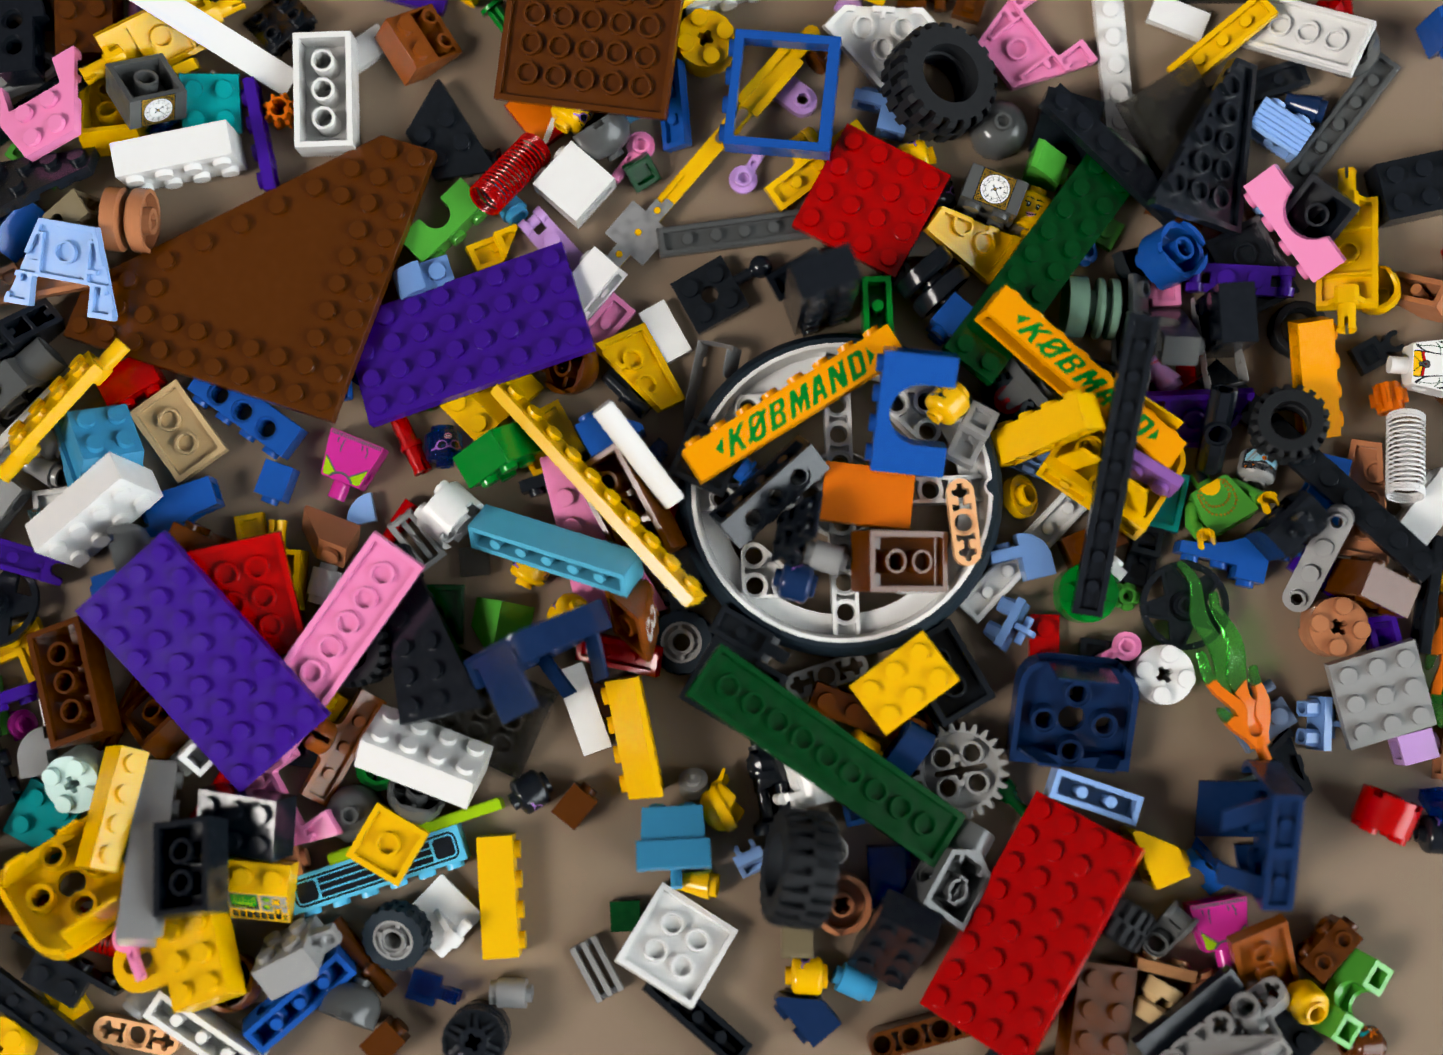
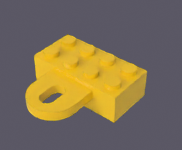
M230 910L229 913L165 919L163 938H157L156 947L140 948L141 954L150 952L152 955V963L145 969L148 977L142 981L136 982L126 953L116 950L114 954L113 972L119 985L131 993H149L168 986L173 1013L196 1012L247 994Z

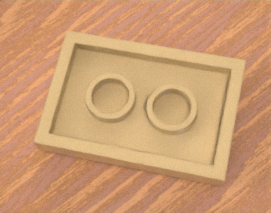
M177 379L130 411L134 423L178 484H184L229 451L207 418L192 400L189 393Z

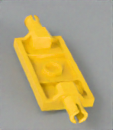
M185 0L220 23L224 22V18L242 9H246L245 3L241 0H218L216 2L213 0ZM143 9L94 33L93 36L103 52L102 58L78 70L86 84L90 86L92 83L105 78V64L163 53L169 64L173 66L207 48Z
M1345 167L1337 170L1338 189L1361 207L1334 241L1347 260L1316 281V311L1337 310L1336 331L1339 334H1345L1346 323H1348L1349 334L1357 331L1356 309L1379 308L1378 196L1364 197L1356 191L1357 170L1354 167H1348V178H1346Z
M116 338L99 357L88 350L84 355L78 354L71 361L69 372L64 377L58 376L49 386L50 392L43 400L38 398L28 410L30 414L23 422L18 420L8 431L11 454L0 465V479L10 483L19 471L34 459L41 451L39 442L93 383L100 386L113 372L114 367L130 351L128 346Z

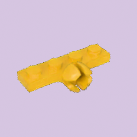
M858 119L850 123V125L866 132ZM806 127L790 140L818 142L819 135L813 127ZM844 128L832 137L831 152ZM792 158V167L763 189L781 212L811 190L827 160Z

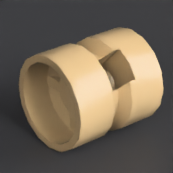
M1148 973L1141 986L1143 994L1136 995L1133 1001L1132 1013L1151 1024L1178 1003L1184 993Z

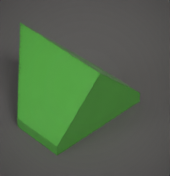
M477 597L471 626L483 648L486 649L500 640L531 626L535 608Z

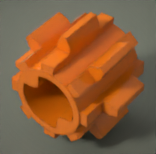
M286 92L276 97L271 94L270 101L263 104V107L267 110L264 119L268 123L274 122V127L279 131L281 128L284 129V126L292 129L294 122V100L290 101ZM281 108H283L284 113L282 115H280L279 112Z
M1396 380L1375 384L1372 387L1373 394L1368 395L1371 409L1375 408L1377 415L1386 416L1393 410L1405 408L1404 403L1409 402L1407 388L1402 389L1401 383Z

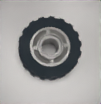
M689 610L670 611V613L661 616V619L658 621L659 634L656 645L664 647L661 668L665 669L666 672L676 675L692 674L715 634L708 631L711 624L702 615ZM680 634H686L690 639V646L685 651H680L675 645V640Z
M392 900L389 903L388 901L383 903L364 923L365 927L362 929L361 935H363L362 945L365 947L366 954L372 958L371 960L375 964H379L383 969L404 971L409 967L412 968L424 956L432 943L433 931H431L432 925L430 920L428 921L424 911L422 912L417 905H412L409 901ZM394 932L397 933L400 936V938L396 937Z

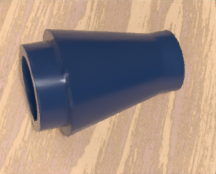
M1287 93L1284 103L1286 109L1293 114L1299 113L1306 116L1310 120V124H1313V122L1321 124L1329 101L1322 99L1323 96Z

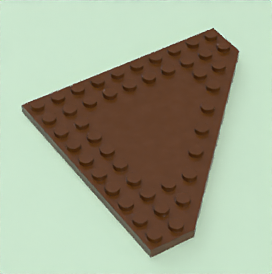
M383 135L356 147V149H352L277 186L276 189L269 190L152 248L150 254L142 253L110 269L109 273L118 321L87 317L90 289L80 292L63 336L101 350H106L118 338L130 349L125 355L126 358L129 357L173 373L335 424L438 155L434 150Z

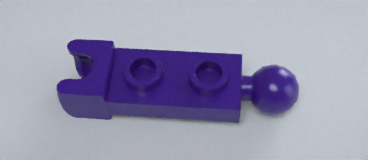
M0 538L1 570L62 586L63 579L52 573V566L56 563H66L35 553L31 546Z

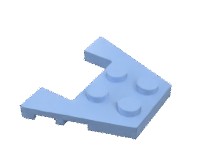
M38 218L24 250L26 255L20 269H16L14 273L16 278L10 291H6L4 302L35 306L37 277L39 276L88 285L90 292L87 317L118 321L101 228L49 218Z

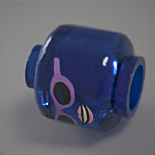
M453 425L432 426L431 431L424 436L426 460L436 464L437 469L453 468V457L463 450L462 433L455 430Z

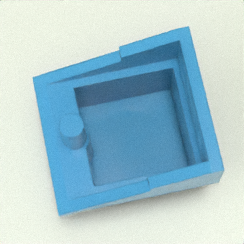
M127 404L67 411L65 418L60 419L53 426L67 487L73 484L109 451L144 466V448Z
M683 802L679 806H666L665 804L656 803L642 808L641 841H636V869L638 873L670 870L671 889L679 890L683 888L682 869H712L710 838H705L703 805H697L694 802Z

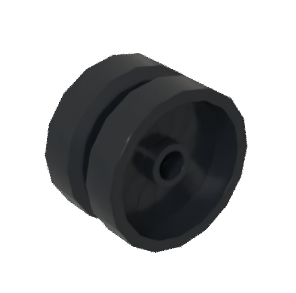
M944 244L921 260L895 287L904 299H911L923 291L913 304V309L922 319L926 318L937 308L942 307L954 292L957 293L958 289L971 277L961 264L955 265L943 273L953 259V254Z

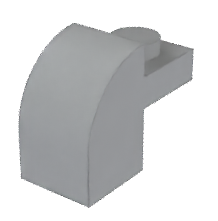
M46 726L29 732L19 745L17 762L20 779L42 776L43 771L47 769L48 765L58 758L57 749L50 748Z

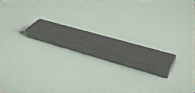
M1380 52L1376 63L1369 71L1354 79L1322 120L1321 124L1311 134L1299 154L1283 170V173L1294 187L1288 197L1290 200L1311 173H1320L1401 69L1398 64L1382 52Z
M800 209L656 228L660 259L812 238L792 228V223Z

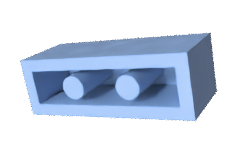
M1051 767L1043 792L1044 795L1133 826L1137 824L1145 798L1056 767Z

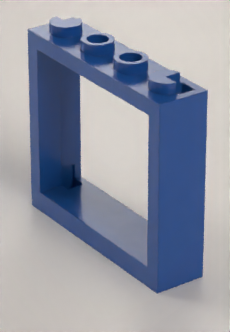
M736 29L735 39L729 40L728 48L729 57H733L732 67H727L725 74V85H729L728 96H723L722 113L726 114L725 124H720L719 142H723L725 152L830 161L842 51L841 37ZM744 45L828 52L818 142L734 136Z

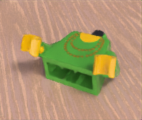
M1196 471L1190 475V480L1197 490L1190 494L1184 508L1185 528L1197 540L1198 549L1203 550L1204 542H1212L1213 545H1216L1215 538L1252 518L1259 510L1258 506L1262 507L1265 514H1270L1271 508L1269 504L1275 503L1279 506V499L1273 491L1263 492L1237 478H1230L1227 474L1212 481L1208 474Z

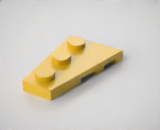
M940 206L936 209L922 230L938 245L944 244L957 261L986 285L992 282L1022 239V237L1002 232L999 228L992 225H985L975 221L972 217L945 206Z
M645 322L595 343L596 352L657 413L678 405L686 399Z

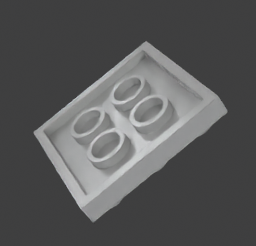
M1403 639L1324 663L1347 749L1355 750L1437 725L1415 639Z

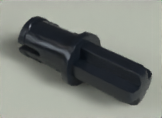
M612 367L602 375L601 380L619 397L618 401H623L640 419L652 409Z

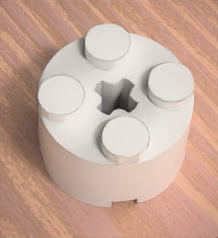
M443 480L434 489L435 495L428 503H422L414 512V516L417 518V525L443 549L451 548L448 544L453 539L456 542H460L468 534V524L474 519L478 509L481 510L484 505L457 481L449 483L447 480Z
M1173 645L1144 647L1139 656L1129 663L1128 669L1139 686V699L1151 704L1169 705L1179 702L1188 695L1196 681L1194 667L1190 658ZM1163 669L1165 672V674L1163 675L1164 679L1157 680L1156 676L1159 675L1158 670Z

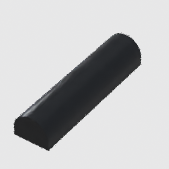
M648 982L643 985L641 989L715 1055H746L753 1046L700 998L694 1008L690 1010Z

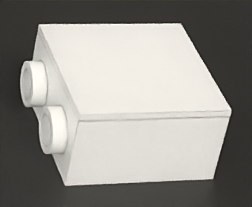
M571 140L566 147L563 145L557 150L553 156L554 160L547 167H543L538 171L532 184L536 193L579 229L617 186L615 178Z

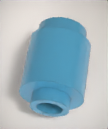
M844 962L842 966L837 965L834 969L831 982L834 983L835 991L860 1002L862 1000L869 1002L876 991L878 979L862 973L848 965L847 962Z

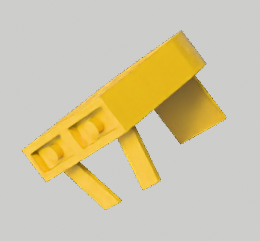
M1145 396L1144 406L1152 409L1157 417L1168 427L1177 430L1184 421ZM1098 430L1051 450L1035 474L1090 510L1093 495L1092 487H1094L1098 463L1101 460L1100 453L1104 433ZM1184 449L1169 468L1180 476L1186 465ZM1129 478L1119 531L1136 541L1145 532L1167 497L1154 493L1148 485L1140 480Z
M87 816L80 820H73L56 831L57 835L27 854L25 852L21 853L7 862L4 868L0 870V897L30 945L41 955L54 961L69 960L82 954L112 934L117 925L125 870L123 859L119 873H101L74 867ZM62 852L60 861L55 864H49V859L54 853ZM78 872L83 874L86 879L84 889L76 892L73 896L63 895L60 889L62 880L71 873ZM44 894H50L48 903L38 907L37 901L39 897ZM88 900H92V909L89 912L80 913L81 905Z

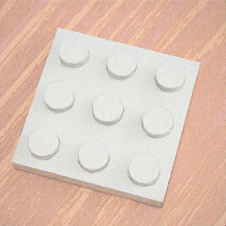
M662 882L614 961L692 1010L739 930Z

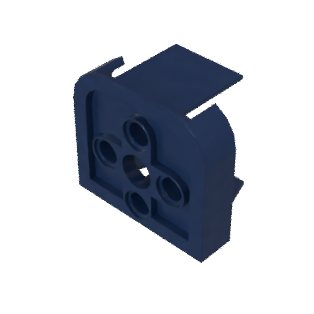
M598 599L522 629L468 658L463 663L475 690L487 688L502 724H506L540 707L524 673L528 669L539 665L563 699L577 692L553 658L583 642L586 644L594 683L608 677L600 633L613 627L601 599Z
M1055 652L1035 653L1027 657L1019 665L1014 678L1005 749L1008 760L1036 763L1039 766L1060 768L1061 766L1090 768L1101 772H1129L1139 703V686L1129 669L1120 661L1108 657ZM1077 685L1083 686L1080 694L1069 695L1072 687ZM1067 706L1083 710L1082 720L1074 727H1066L1059 723V713ZM1043 711L1049 712L1047 719L1043 721L1035 720L1038 713ZM1099 718H1109L1104 726H1095ZM1065 744H1075V747L1071 751H1061L1062 747Z
M1246 760L1243 762L1241 767L1242 773H1254L1258 781L1199 780L1194 836L1253 837V844H1234L1237 868L1218 862L1216 883L1252 894L1262 911H1293L1305 794L1278 760Z

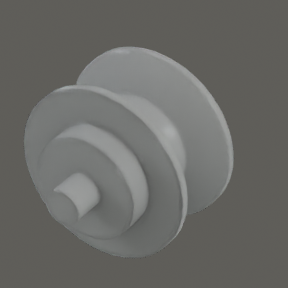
M686 769L678 778L680 794L687 800H700L701 794L709 789L708 776L702 769Z

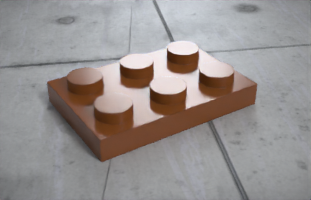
M1282 913L1226 936L1233 971L1245 987V992L1266 977L1280 979L1285 987L1299 979L1288 921ZM1274 990L1269 992L1272 997L1278 995Z

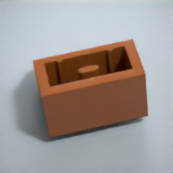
M432 3L385 19L375 36V40L405 86L429 78L463 52Z

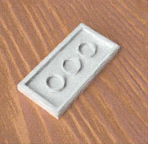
M1268 0L1279 12L1278 16L1241 46V48L1352 78L1377 23L1372 19L1298 0Z

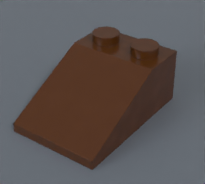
M851 531V592H948V532Z

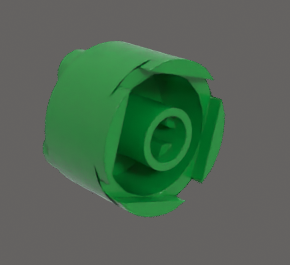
M1079 564L1062 571L1053 585L1054 606L1061 616L1071 622L1091 623L1104 619L1113 611L1119 597V588L1112 574H1110L1101 618L1076 614L1070 611Z

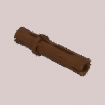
M342 916L338 917L332 923L337 926V929L343 935L340 943L341 947L362 971L360 973L363 978L367 977L381 997L384 998L398 984L388 975L385 969L371 960L372 958L366 954L365 947L362 945L360 938L349 927Z

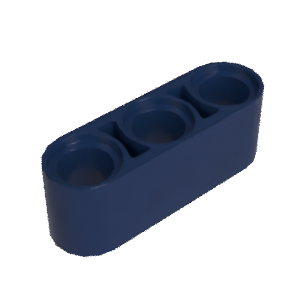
M908 720L883 752L882 757L911 776L933 747L936 735L914 721Z

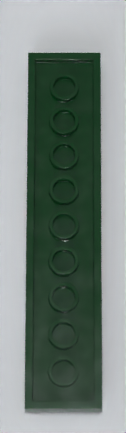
M1107 126L1146 165L1150 167L1153 164L1150 158ZM1087 153L941 349L943 352L957 353L959 364L987 386L994 382L1013 354L975 322V317L991 296L1005 285L1016 290L1025 302L1043 314L1130 195Z
M721 643L716 646L684 694L930 867L936 866L966 818L963 813Z

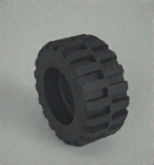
M931 22L923 27L919 26L914 29L887 56L884 62V69L881 71V82L885 83L881 90L883 98H887L886 107L889 113L891 111L896 116L894 120L899 125L903 124L907 127L906 131L913 136L919 134L921 140L928 142L933 139L936 143H942L959 138L989 114L997 96V90H994L998 86L997 75L993 74V71L996 69L993 60L990 61L987 56L989 54L985 46H980L978 43L979 39L975 35H968L965 33L966 29L960 26L952 28L951 23L941 22L938 25L936 22ZM923 64L937 67L949 78L954 89V102L940 98L931 90L924 76Z
M786 806L778 810L773 816V821L770 823L769 832L765 839L766 843L763 849V860L760 869L761 881L759 884L762 915L771 925L815 930L827 921L828 913L832 910L833 899L837 892L836 886L840 874L839 863L841 862L839 826L836 824V819L828 812Z

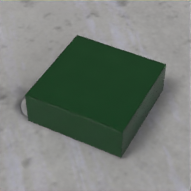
M647 152L622 166L636 193L662 179Z
M640 899L610 901L611 932L633 931L641 917Z

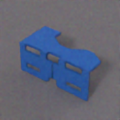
M1196 837L1191 848L1185 852L1190 860L1191 867L1198 869L1204 875L1205 883L1201 887L1211 896L1225 887L1216 883L1217 864L1222 862L1218 858H1213L1212 851ZM1208 862L1213 868L1210 869L1205 863Z

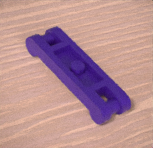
M1207 263L1201 273L1190 278L1189 282H1186L1185 292L1206 293L1218 283L1255 281L1257 297L1294 298L1295 288L1292 287V278L1296 277V267ZM1202 273H1210L1209 283L1201 282ZM1271 277H1280V287H1271Z

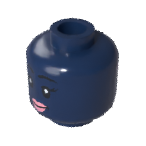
M785 562L782 569L776 568L772 586L778 587L777 594L779 598L797 603H805L808 598L813 599L819 575L814 574V569L810 565L799 563L797 566L791 567Z

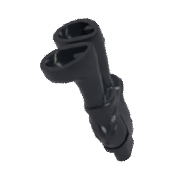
M750 741L751 747H748L749 754L746 763L747 772L753 780L754 793L757 795L759 806V820L753 825L754 837L768 834L770 823L775 815L770 788L775 786L776 793H786L790 791L784 764ZM790 801L786 805H779V808L791 807Z

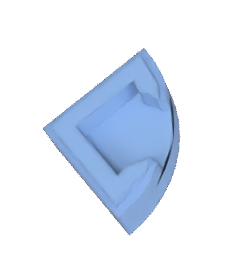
M373 493L363 494L353 502L347 514L348 521L358 525L378 522Z

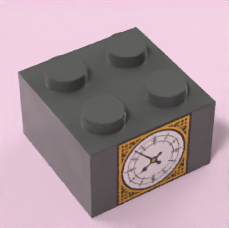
M163 53L105 64L106 93L130 130L186 118L187 90Z
M973 163L964 181L954 210L970 216L974 220L978 219L986 222V225L997 227L1000 231L1003 229L1008 230L1018 215L1029 183Z

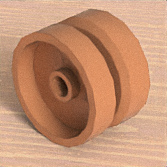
M109 186L105 188L99 203L98 225L101 228L104 248L106 250L125 252L130 248L135 253L150 254L151 249L158 245L161 213L159 200L154 190L151 188H134L130 192L125 187Z

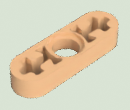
M960 478L953 480L946 487L945 498L953 558L957 564L968 567L979 561L982 550L974 488L968 480ZM957 485H961L962 490H967V495L963 496L962 501L963 506L969 504L970 509L963 508L955 512L953 511V506H959L958 497L952 496V491L957 488ZM965 514L970 517L972 525L968 531H960L955 526V519L958 515ZM973 534L974 539H968L967 541L969 549H974L975 554L970 556V561H966L965 556L959 555V551L964 549V540L958 542L956 536L965 537Z
M116 1013L102 1016L95 1022L93 1027L95 1038L102 1043L142 1052L171 1055L182 1046V1043L170 1036V1040L174 1041V1043L168 1046V1048L165 1047L166 1043L162 1040H155L150 1045L153 1037L163 1038L167 1033L148 1020H138L134 1017ZM111 1021V1027L116 1029L125 1027L123 1032L114 1031L107 1035V1029L103 1028V1025ZM135 1026L142 1027L146 1032V1038L141 1043L135 1042L131 1037V1030Z

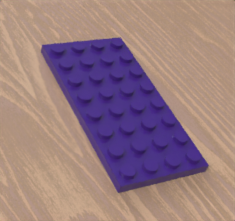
M562 242L448 281L443 286L404 300L400 298L380 305L355 370L369 425L375 428L482 391L496 384H502L596 351L565 246Z
M167 530L161 532L75 611L239 793L245 790L331 714Z

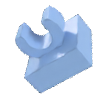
M753 839L748 840L751 848L744 853L740 851L738 845L734 846L736 856L733 857V860L743 879L760 872L762 866L763 850L760 845H756Z

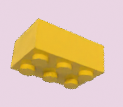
M921 630L857 678L849 687L881 730L887 735L960 681V677L924 630Z

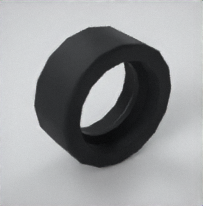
M1294 301L1284 305L1271 316L1267 326V337L1271 346L1280 355L1290 358L1289 343L1284 339L1281 332L1283 320L1293 313L1303 314L1307 318L1326 317L1323 311H1316L1315 304L1308 301Z

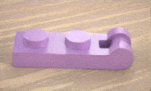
M537 206L532 211V216L526 221L523 219L517 224L518 228L538 250L562 242L573 272L580 264L579 261L583 254L549 218L540 206ZM542 223L546 229L538 235L533 229Z

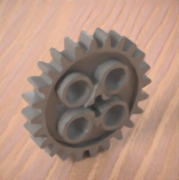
M954 722L949 724L948 732L939 726V736H936L933 747L916 769L920 770V775L915 776L913 779L922 781L924 787L961 813L965 811L968 819L973 818L974 809L980 815H984L983 805L993 809L995 805L992 798H1003L998 789L1008 788V785L1001 781L1002 777H1007L1011 774L1002 770V766L1010 763L1009 760L1000 759V755L1006 751L1005 748H995L999 739L994 738L989 741L987 739L989 730L978 734L979 725L974 724L970 731H968L966 722L961 723L959 730H957ZM971 744L976 745L980 750V756L974 762L966 757V749ZM941 750H946L951 756V761L946 767L940 766L937 762V754ZM959 762H961L962 766L987 764L986 769L964 773V779H962L960 774L939 778L935 776L936 772L958 768ZM976 774H981L986 779V787L982 791L975 790L971 784V780ZM948 779L954 781L957 786V791L953 796H947L942 789L943 783Z

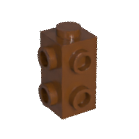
M1332 914L1328 917H1323L1315 925L1316 931L1311 937L1302 940L1295 948L1296 954L1294 956L1296 963L1313 979L1324 984L1363 940L1356 932L1358 926L1344 915L1342 918Z

